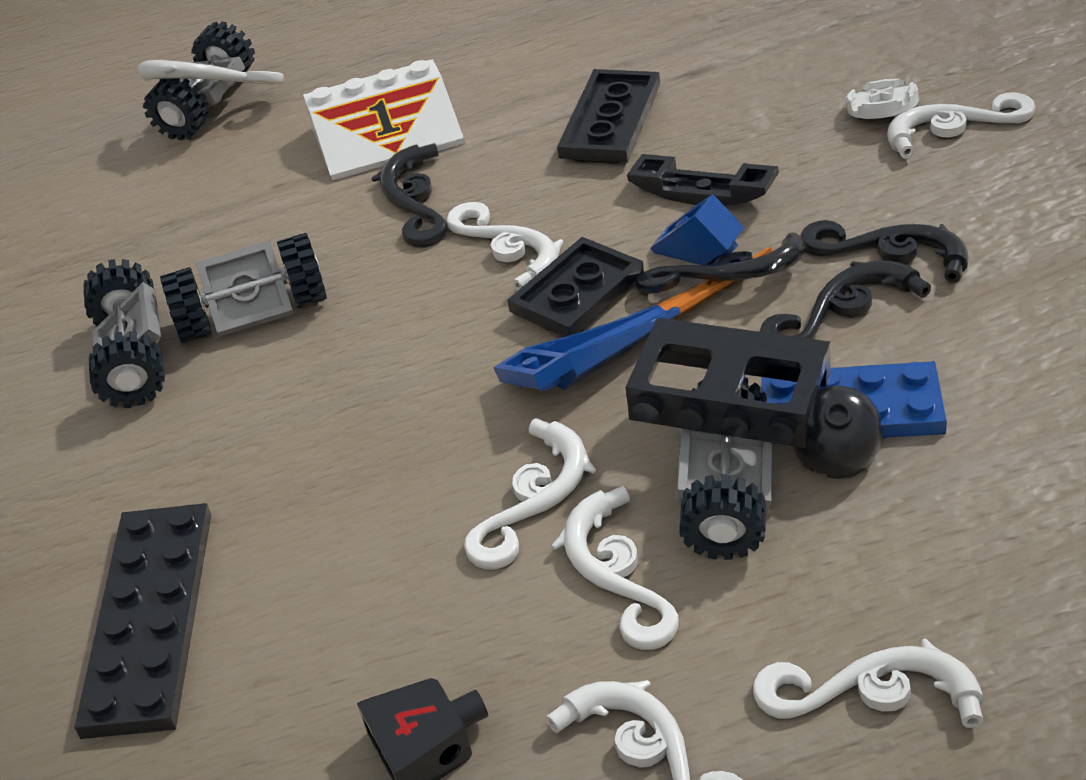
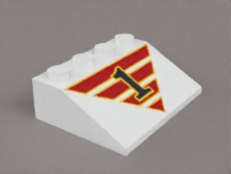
M433 59L415 61L406 67L395 70H382L373 76L362 79L353 78L340 85L329 88L320 87L311 93L303 94L312 130L332 181L384 167L394 154L416 144L418 147L435 143L438 151L465 144L443 79Z

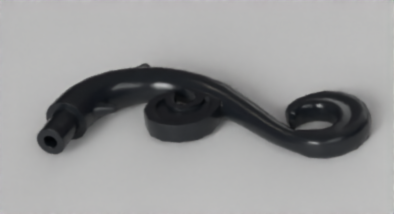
M435 143L418 147L416 144L400 150L371 179L373 182L380 181L382 191L390 202L398 208L418 215L410 218L402 228L403 240L413 247L432 246L438 243L447 232L445 219L435 210L419 203L427 199L432 193L430 177L426 174L416 173L404 178L402 181L403 189L397 184L398 178L405 171L422 165L423 160L439 156ZM421 217L435 224L430 229L417 230L423 224Z
M821 220L810 223L800 234L805 243V251L815 256L841 254L878 245V253L883 260L906 263L916 258L917 242L937 248L935 253L944 258L943 265L946 269L944 277L948 282L952 283L960 280L962 272L968 266L969 257L965 243L956 234L950 232L944 224H940L939 227L925 224L894 225L846 240L845 229L835 221ZM824 237H833L839 242L830 244L818 240Z
M791 232L786 235L779 248L754 259L752 252L737 251L720 256L714 261V264L678 265L652 268L637 276L635 280L636 287L641 293L652 294L674 288L681 282V277L712 281H735L775 274L794 266L802 258L805 251V243L797 233Z
M880 260L871 262L852 261L850 263L851 267L837 274L820 291L804 331L793 336L812 339L829 309L846 317L858 316L867 312L872 306L871 290L862 286V284H890L904 292L911 291L920 298H924L930 293L931 285L920 278V273L917 270L903 263ZM849 290L850 295H843L845 291ZM776 314L767 318L762 323L759 332L780 334L784 329H800L801 318L793 314Z

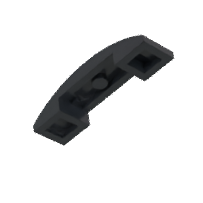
M641 154L627 173V178L629 182L639 188L668 200L697 205L713 194L724 206L746 203L765 195L779 174L778 166L743 163L735 175L677 169L675 157Z

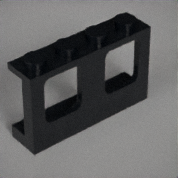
M657 318L625 387L629 420L806 448L808 443L807 421L819 387H827L831 375L830 341ZM659 362L707 369L701 386L696 390L690 391L650 384ZM745 375L797 382L791 400L786 404H775L738 397Z

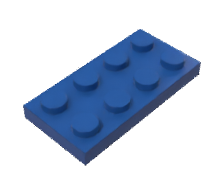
M935 361L830 368L831 375L827 387L840 385L855 388L871 399L879 410L883 427V438L946 434L947 419ZM761 377L762 392H765L767 402L786 404L791 400L797 382Z

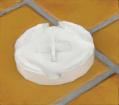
M883 79L869 82L862 86L863 91L856 94L855 89H853L846 96L848 114L863 119L895 116L912 109L919 102L916 84L911 82L909 86H905V80Z

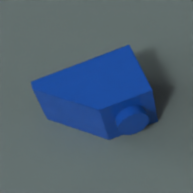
M711 194L668 225L650 249L655 254L706 265L717 257L732 253L738 246L735 239L744 227Z

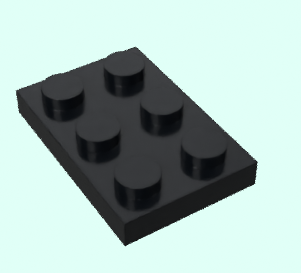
M581 237L507 300L509 311L564 337L576 334L635 282L637 276L644 272L643 261Z

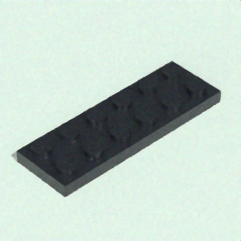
M207 503L121 513L74 727L80 739L176 730L211 521V512Z

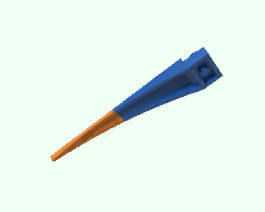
M768 247L753 255V259L772 252V247ZM707 280L672 298L621 319L563 338L525 347L493 368L499 381L503 383L534 388L539 391H545L555 386L565 390L647 338L657 318L675 320L735 281Z

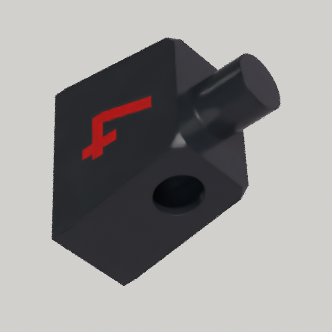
M433 678L364 699L357 703L367 735L391 780L442 779L468 761L472 755L466 728L489 716L483 699L476 689L450 701L439 681Z

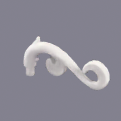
M147 60L141 62L137 68L139 77L145 81L187 78L257 84H282L284 82V75L278 72L248 71L246 73L219 66L181 61Z
M1016 92L998 95L992 102L991 111L956 104L919 106L898 114L889 124L887 138L891 148L899 152L902 158H910L915 152L911 144V135L916 130L912 128L922 123L931 121L930 130L934 135L954 137L965 131L966 120L1019 124L1030 120L1035 113L1036 107L1034 101L1029 96ZM1005 108L1017 109L1010 113L1000 112V110Z
M467 202L454 207L448 213L446 219L449 230L455 234L492 238L491 250L494 258L498 261H517L524 256L525 245L536 250L538 253L537 259H531L530 265L525 268V273L513 280V286L517 291L559 256L560 248L563 244L562 239L552 242L548 236L527 227L514 225L487 226L490 221L489 208L479 202ZM475 218L477 219V226L464 225L462 222Z
M537 418L532 420L529 426V434L544 439L545 445L552 447L553 456H557L559 453L562 454L564 459L562 471L557 479L552 482L550 471L544 465L538 463L526 464L517 470L513 476L512 489L516 498L522 502L483 521L470 530L465 538L464 548L468 560L476 567L485 570H497L512 563L519 553V541L515 531L507 525L547 511L560 503L576 488L582 480L584 471L592 474L596 472L581 438L572 429L556 421L550 424ZM501 528V534L504 537L501 545L495 548H487L481 545L487 533Z
M624 486L606 493L600 490L582 500L571 511L564 529L552 544V548L556 550L565 546L566 554L574 568L596 586L657 609L662 616L661 621L656 625L646 627L637 622V617L642 613L640 604H631L625 609L621 617L619 629L623 640L634 648L640 650L661 648L674 638L679 626V616L675 607L665 598L624 578L633 573L638 565V553L634 542L621 535H612L603 539L597 548V555L600 560L611 559L606 562L593 557L588 549L587 535L594 525L596 528L601 527L602 519L612 515L611 510L630 502L629 494Z
M927 639L921 640L922 647H892L864 656L848 665L813 693L801 700H785L776 695L777 689L785 684L797 685L805 693H808L812 688L811 678L807 672L789 662H776L766 666L757 674L753 682V696L761 710L777 719H791L819 708L857 684L860 697L869 708L882 712L896 711L905 707L911 698L909 679L900 671L919 672L937 679L938 681L934 682L935 688L950 694L953 706L959 709L963 726L975 728L984 721L980 708L984 698L974 674L964 663L948 653L942 652ZM892 672V677L889 681H881L879 679Z
M648 680L629 683L598 681L584 685L562 698L563 704L546 716V721L555 733H559L573 721L580 723L592 714L606 716L609 713L607 710L614 709L630 711L646 720L653 727L655 734L650 738H643L642 735L646 732L643 721L632 720L625 722L617 729L614 739L615 749L619 758L629 765L642 768L652 766L667 756L673 780H690L684 737L675 718L666 706L652 694L644 691L651 686ZM712 771L703 774L699 780L743 779L734 773Z

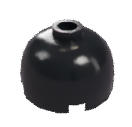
M840 385L820 388L807 421L806 448L794 447V452L805 467L811 471L815 469L820 473H825L829 478L841 479L856 476L871 466L875 456L880 451L883 427L879 410L868 396L855 388Z

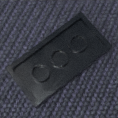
M593 69L557 146L559 159L628 163L660 86V73Z

